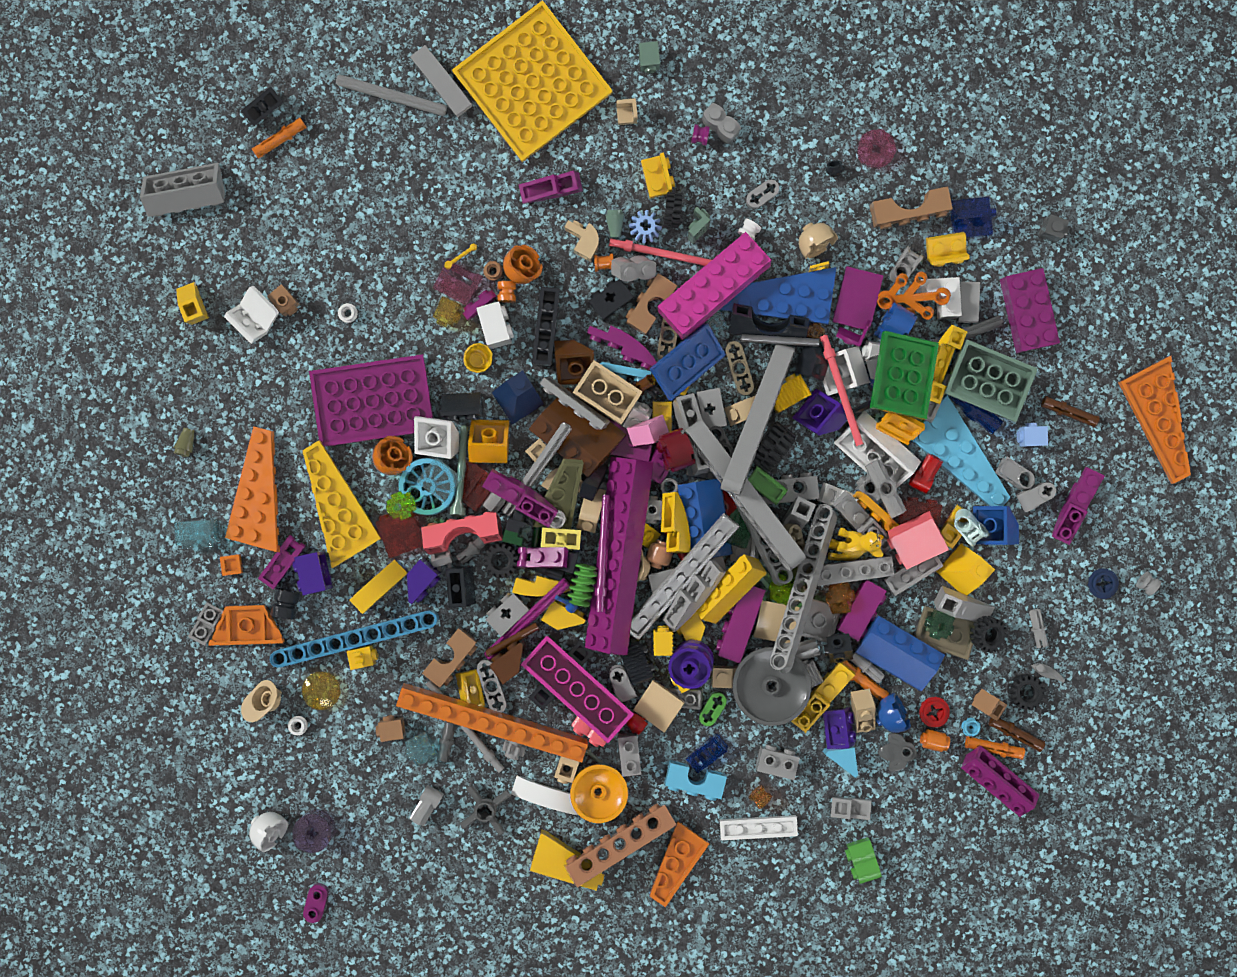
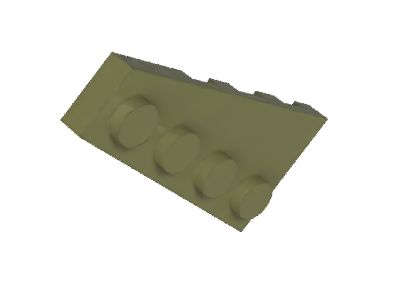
M563 459L544 497L557 510L565 514L566 520L563 526L560 527L561 529H571L583 460ZM536 520L532 522L533 527L548 528Z

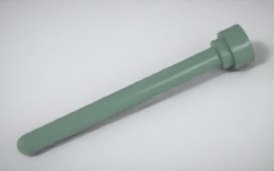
M467 425L461 426L455 503L450 507V515L464 517L466 511L462 500L468 440Z

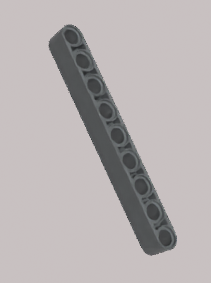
M712 426L709 430L719 435V443L732 458L734 450L724 430L720 426ZM736 504L772 581L777 586L786 585L793 578L792 570H787L779 559L777 563L770 561V554H774V552L768 545L762 544L761 535ZM780 571L786 574L785 581H781L778 578Z

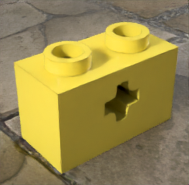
M542 528L541 547H566L568 549L580 550L581 530Z

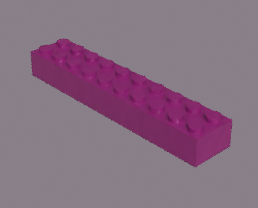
M611 457L606 495H610L605 578L607 595L604 597V612H596L597 596H595V588H597L598 576L594 577L596 584L593 585L594 591L592 592L585 648L607 654L627 655L654 462ZM599 548L596 560V568H598L599 563Z

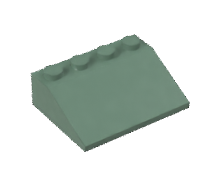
M966 339L961 350H957L944 393L1017 422L1038 368Z

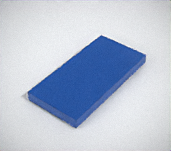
M704 323L653 365L650 371L668 400H673L726 356L708 323Z

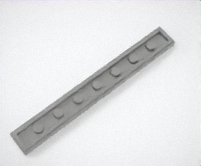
M725 513L721 515L632 616L630 630L632 636L639 640L674 601L679 591L685 589L693 577L701 571L740 527L738 523Z

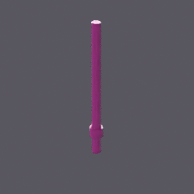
M602 495L597 588H595V596H597L596 612H604V597L607 595L605 578L610 495Z

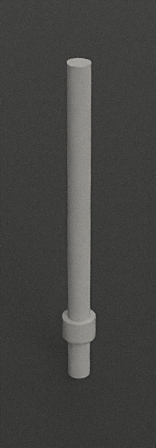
M431 680L425 684L430 691L443 694ZM460 726L483 753L482 757L487 762H490L498 773L501 772L504 767L495 757L496 754L493 750L488 749L473 729Z

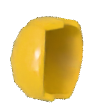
M482 343L472 344L465 350L463 357L464 365L471 372H485L492 364L493 353L487 345Z

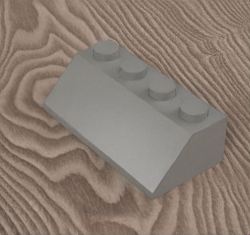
M219 163L143 177L140 199L148 217H158L172 212L179 213L183 210L199 209L209 205L216 206L224 203L225 196Z

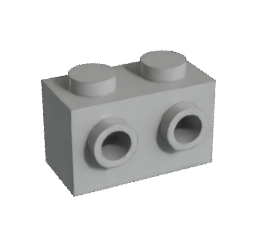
M766 744V746L760 745L755 768L758 772L795 780L800 757L798 754H795L796 751L785 748L784 751L777 750V746Z

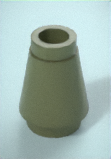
M183 428L173 447L175 449L174 454L183 457L190 456V453L193 452L194 430Z

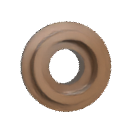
M490 261L484 266L483 272L487 279L495 281L502 276L503 269L498 262ZM495 268L497 270L496 274H490V269Z

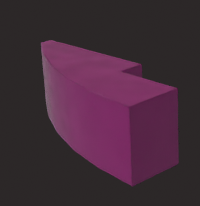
M574 170L519 184L523 204L554 199L583 191L579 172Z

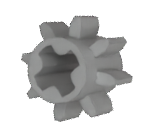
M505 739L502 750L506 751L505 756L507 758L518 760L519 756H524L527 746Z

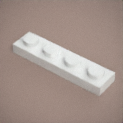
M796 815L719 819L721 840L798 836Z

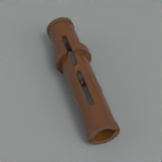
M1044 396L1041 402V407L1052 410L1059 416L1064 415L1092 427H1096L1099 422V416L1070 406L1063 400L1060 402Z
M990 718L989 726L1003 732V735L1006 737L1010 736L1038 752L1044 749L1046 744L1044 740L1014 726L1013 722H1007L1001 718L996 721Z

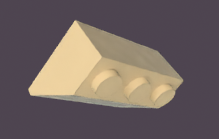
M593 360L574 389L573 394L619 425H622L642 394V391Z

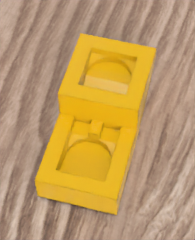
M958 504L940 530L947 546L952 549L962 536L954 525L956 512L964 509ZM966 518L959 519L962 523L968 521Z

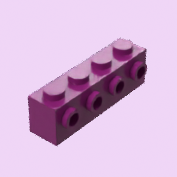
M753 586L728 611L730 617L728 622L725 621L721 632H724L722 640L718 639L715 647L718 656L737 663L741 662L766 590Z
M981 745L965 756L961 769L1019 817L1036 807L1039 794Z

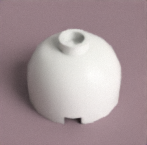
M275 812L257 815L251 822L249 832L251 842L262 852L269 851L276 845L274 841L278 836L282 839L286 833L288 822L283 816Z

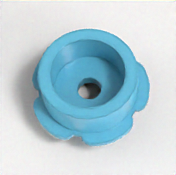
M967 718L961 725L966 736H976L980 731V723L975 718Z

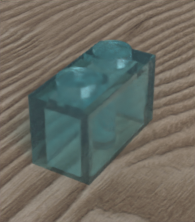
M218 519L174 522L175 545H182V549L194 548V544H201V547H213V543L219 542Z

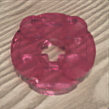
M883 129L866 132L859 140L857 146L858 159L868 168L881 169L887 166L896 153L894 139ZM873 145L880 146L881 153H873Z

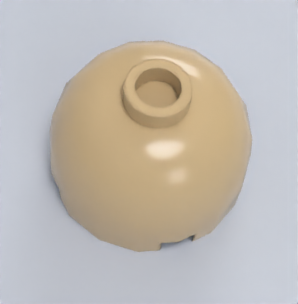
M809 223L803 228V232L799 237L800 251L805 259L807 257L809 259L814 258L825 252L829 243L831 245L835 244L838 236L825 223Z

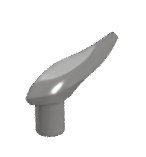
M1040 663L1031 665L1040 675L1059 680L1063 683L1065 682V679L1050 666Z

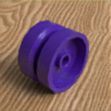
M692 639L683 641L677 645L669 660L668 670L670 677L682 688L694 689L701 687L707 682L713 669V653L701 641Z

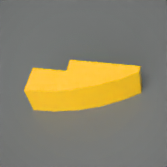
M663 493L661 532L667 533L666 552L689 553L691 551L690 531L687 515L679 493Z
M394 559L350 599L351 603L364 614L405 577L407 571Z
M537 575L535 582L516 577L512 593L525 596H545L560 581L542 577L541 575ZM568 588V589H567L566 591H564L563 593L568 592V591H571V589Z

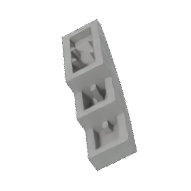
M425 45L410 56L457 118L472 107V104Z
M709 560L701 575H695L687 589L679 591L665 614L663 620L673 632H676L700 608L726 573L715 560Z

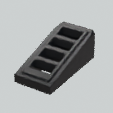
M604 463L582 483L579 492L580 497L590 501L594 500L608 469L607 464Z

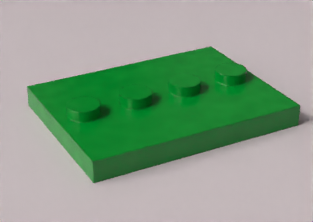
M883 331L870 408L922 420L927 419L939 343Z

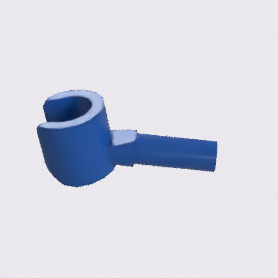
M558 595L555 596V600L566 605L565 608L568 612L574 613L577 610L578 606L570 603V600Z

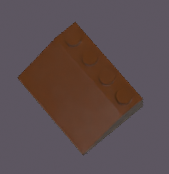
M567 387L566 389L573 394V391ZM557 397L539 415L529 430L548 444L563 422L569 424L571 431L556 452L564 459L583 460L582 473L589 477L604 464L625 438L626 434L612 422L602 430L600 428L598 430L593 428L589 424V420L585 417L577 416L573 408L561 404Z

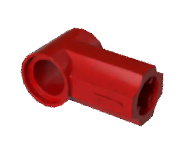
M928 453L920 468L911 476L908 485L926 494L930 490L934 482L933 478L941 467L943 460Z

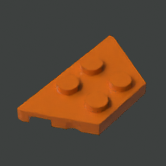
M266 605L225 606L213 637L209 641V646L285 643V640Z

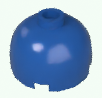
M895 693L890 694L879 702L877 707L878 715L875 716L879 726L883 725L891 733H900L911 728L910 720H905L907 712L898 695L895 696Z

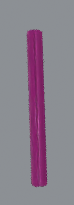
M562 579L491 647L525 629L555 601L556 595L560 596L570 587V583L566 579ZM484 652L485 657H487L488 660H491L498 654L496 653L491 657H488L486 652Z

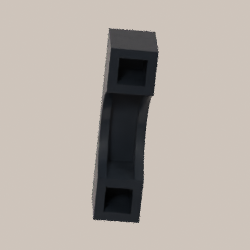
M734 303L729 320L728 333L737 336L746 334L806 338L809 329V318L790 314L782 322L766 323L755 315L753 307ZM790 345V346H793V347H802V348H803V346H799V345Z

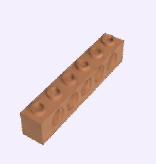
M658 803L649 808V813L644 816L642 813L632 819L633 823L630 825H621L616 829L617 833L612 836L607 834L599 839L601 843L596 846L591 844L583 849L584 853L577 857L575 854L566 860L567 864L564 867L576 887L581 886L675 827L676 823L667 807ZM653 817L656 819L657 824L653 829H650L647 823ZM634 828L640 830V836L637 839H633L631 836V831ZM618 838H622L624 841V846L621 849H616L614 845ZM605 848L608 854L605 859L601 860L598 857V852L600 849ZM584 859L591 861V866L587 870H583L581 867Z

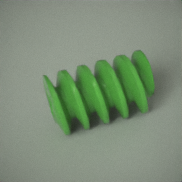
M575 564L580 570L573 572L578 578L571 579L572 582L576 583V586L569 587L574 593H568L567 596L572 598L569 601L570 603L588 607L590 606L588 599H592V594L589 592L594 591L592 585L596 584V580L593 577L598 576L596 571L598 568L588 564Z

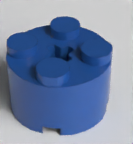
M894 302L889 311L887 310L884 314L883 322L877 327L874 335L880 339L883 331L907 335L916 322L917 315Z

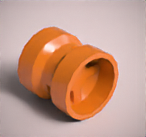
M498 281L497 288L500 291L497 295V302H516V295L513 292L516 289V283L513 281Z

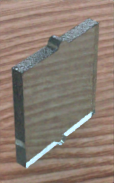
M435 457L431 464L424 468V473L417 480V483L444 503L451 492H455V487L463 477Z

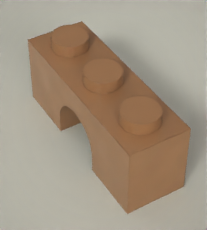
M659 273L648 281L647 286L649 288L645 293L641 292L636 300L638 305L635 309L631 308L626 315V318H628L626 324L645 336L656 321V317L648 311V304L652 300L663 302L677 289L676 284Z
M459 627L446 643L454 651L453 660L444 662L436 656L422 674L439 688L443 684L447 686L453 679L451 675L455 669L459 671L466 663L463 660L466 655L471 656L478 648L475 645L478 640L462 627Z

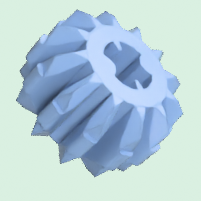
M645 210L644 216L640 211L637 212L638 218L632 216L631 219L634 223L629 224V227L633 229L630 231V234H637L635 237L636 241L642 237V243L644 244L646 243V238L653 242L652 235L658 238L659 233L657 231L662 229V226L657 225L661 221L660 218L653 220L656 214L653 212L651 216H648V210ZM643 223H647V226L651 228L644 231L640 225L643 226Z

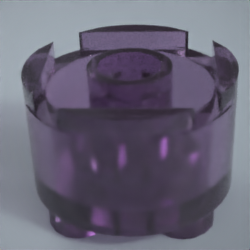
M313 809L306 812L295 823L293 828L295 846L307 853H316L324 850L335 835V822L324 810ZM314 828V831L317 832V834H314L313 831H311V829Z

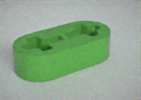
M713 692L707 699L699 713V720L703 725L711 726L716 722L727 703L723 693ZM719 696H721L722 704L718 703L715 706V708H713V705L715 703L713 698H718ZM710 710H713L710 715L712 720L705 722L703 714H708Z

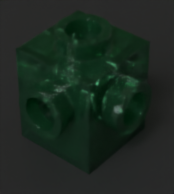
M933 609L931 616L928 615L925 620V631L930 632L929 636L934 639L940 640L941 637L947 639L953 633L955 617Z

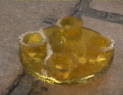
M326 671L311 674L306 678L302 686L304 701L308 706L316 710H325L332 707L341 695L337 679Z

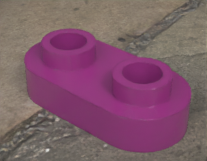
M488 290L483 291L478 296V301L474 304L470 302L464 307L463 310L465 312L463 316L468 321L478 314L477 307L491 304L497 298L493 290L489 292Z
M322 883L314 884L308 891L303 916L309 923L318 922L324 914L329 892L328 888ZM319 892L321 896L318 898L314 893ZM310 911H314L316 916H311Z

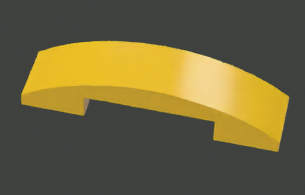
M951 325L938 342L939 347L930 401L937 404L941 403L947 387L942 382L955 349L961 350L968 332L957 326Z

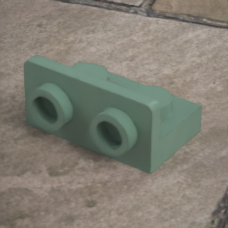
M698 207L694 209L693 218L695 220L688 227V240L692 244L710 226V215L703 208L701 210Z

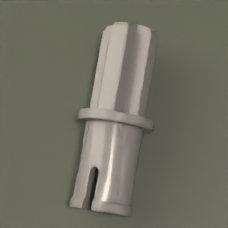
M1030 610L1031 631L1034 632L1036 648H1041L1042 645L1047 647L1049 646L1045 632L1047 628L1044 626L1041 610Z
M855 652L853 653V660L851 661L861 669L862 673L865 672L876 683L883 680L885 675L872 662Z

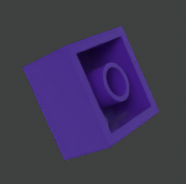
M325 551L294 557L293 569L295 573H298L299 580L297 581V586L302 595L333 588Z

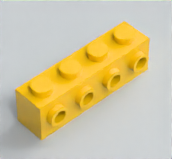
M743 554L730 569L725 571L726 573L716 588L697 610L701 620L716 624L767 573L759 559Z

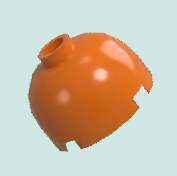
M524 244L522 246L516 245L510 249L503 261V269L506 276L517 284H527L537 279L542 272L543 266L538 260L540 258L538 253L533 248Z
M387 436L380 440L373 449V463L381 473L389 476L398 475L405 471L408 465H411L412 451L409 446L407 447L403 443L404 440L402 438Z

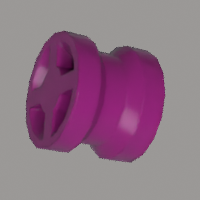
M695 124L691 143L699 142L706 146L710 126L700 127L699 124Z

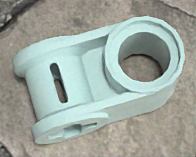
M960 509L956 512L955 528L962 534L969 545L974 547L977 541L989 536L985 526L969 510ZM966 518L968 521L962 523L959 519Z

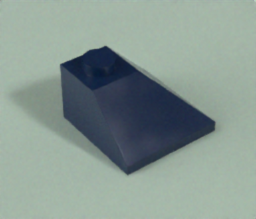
M523 370L492 392L512 425L544 405Z

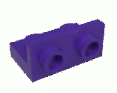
M850 707L826 710L823 713L827 749H849L854 746L856 732L853 731L854 715Z

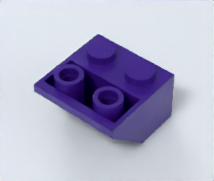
M425 558L420 559L407 573L408 602L410 604L421 602L428 595L426 590L429 587H435L441 580L439 577L441 572L436 567L433 568V565Z

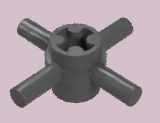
M473 784L467 786L466 789L476 804L474 806V813L460 822L461 827L465 829L476 820L481 822L489 821L498 835L504 833L505 830L495 815L497 806L511 797L510 792L506 790L492 800L490 798H482ZM484 805H488L491 811L489 814L486 811L483 813L480 811Z

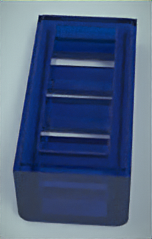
M715 733L686 757V760L699 773L724 755L728 750V746ZM708 747L713 751V755L708 751ZM701 752L706 755L707 760L701 755ZM696 756L702 762L701 765L694 759Z

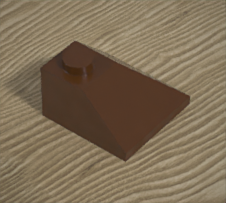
M575 340L555 341L558 383L560 385L578 384L594 360V350Z

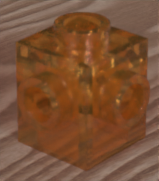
M848 582L830 584L828 593H826V602L832 614L851 612L852 601H855L854 590L850 589Z

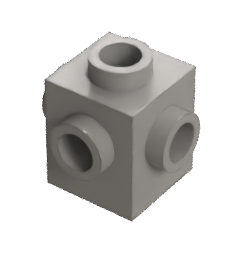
M649 496L645 523L657 524V520H661L662 501H658V497ZM650 506L656 508L655 513H649L648 509Z

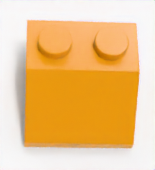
M509 420L471 421L468 440L469 462L508 463Z

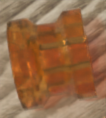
M763 785L756 787L748 796L751 801L756 803L758 809L766 806L773 797L765 791Z

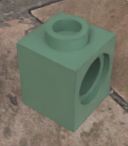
M658 41L639 43L640 71H645V73L656 72V70L660 69Z

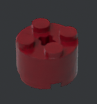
M683 428L660 435L658 442H656L658 452L664 456L663 464L666 471L676 472L696 463V459L692 460L691 455L694 454L691 442L686 433H681Z

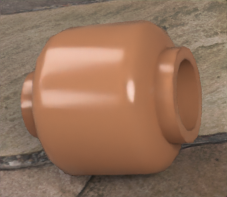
M656 540V542L650 544L646 556L647 560L651 562L650 566L662 569V566L670 565L673 553L666 552L667 542Z

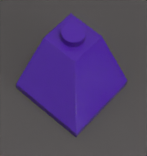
M818 389L813 391L792 417L793 420L818 436L839 430L847 421L843 405Z

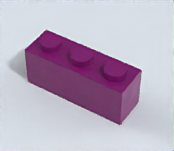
M867 579L862 580L839 620L836 629L849 634L850 637L857 641L860 638L863 639L868 630L866 627L869 622L875 619L877 615L876 609L884 603L887 591Z

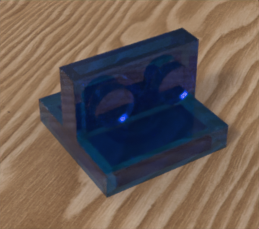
M989 197L951 200L953 209L950 212L953 234L964 232L966 238L993 235L991 219L997 216L996 208H990Z

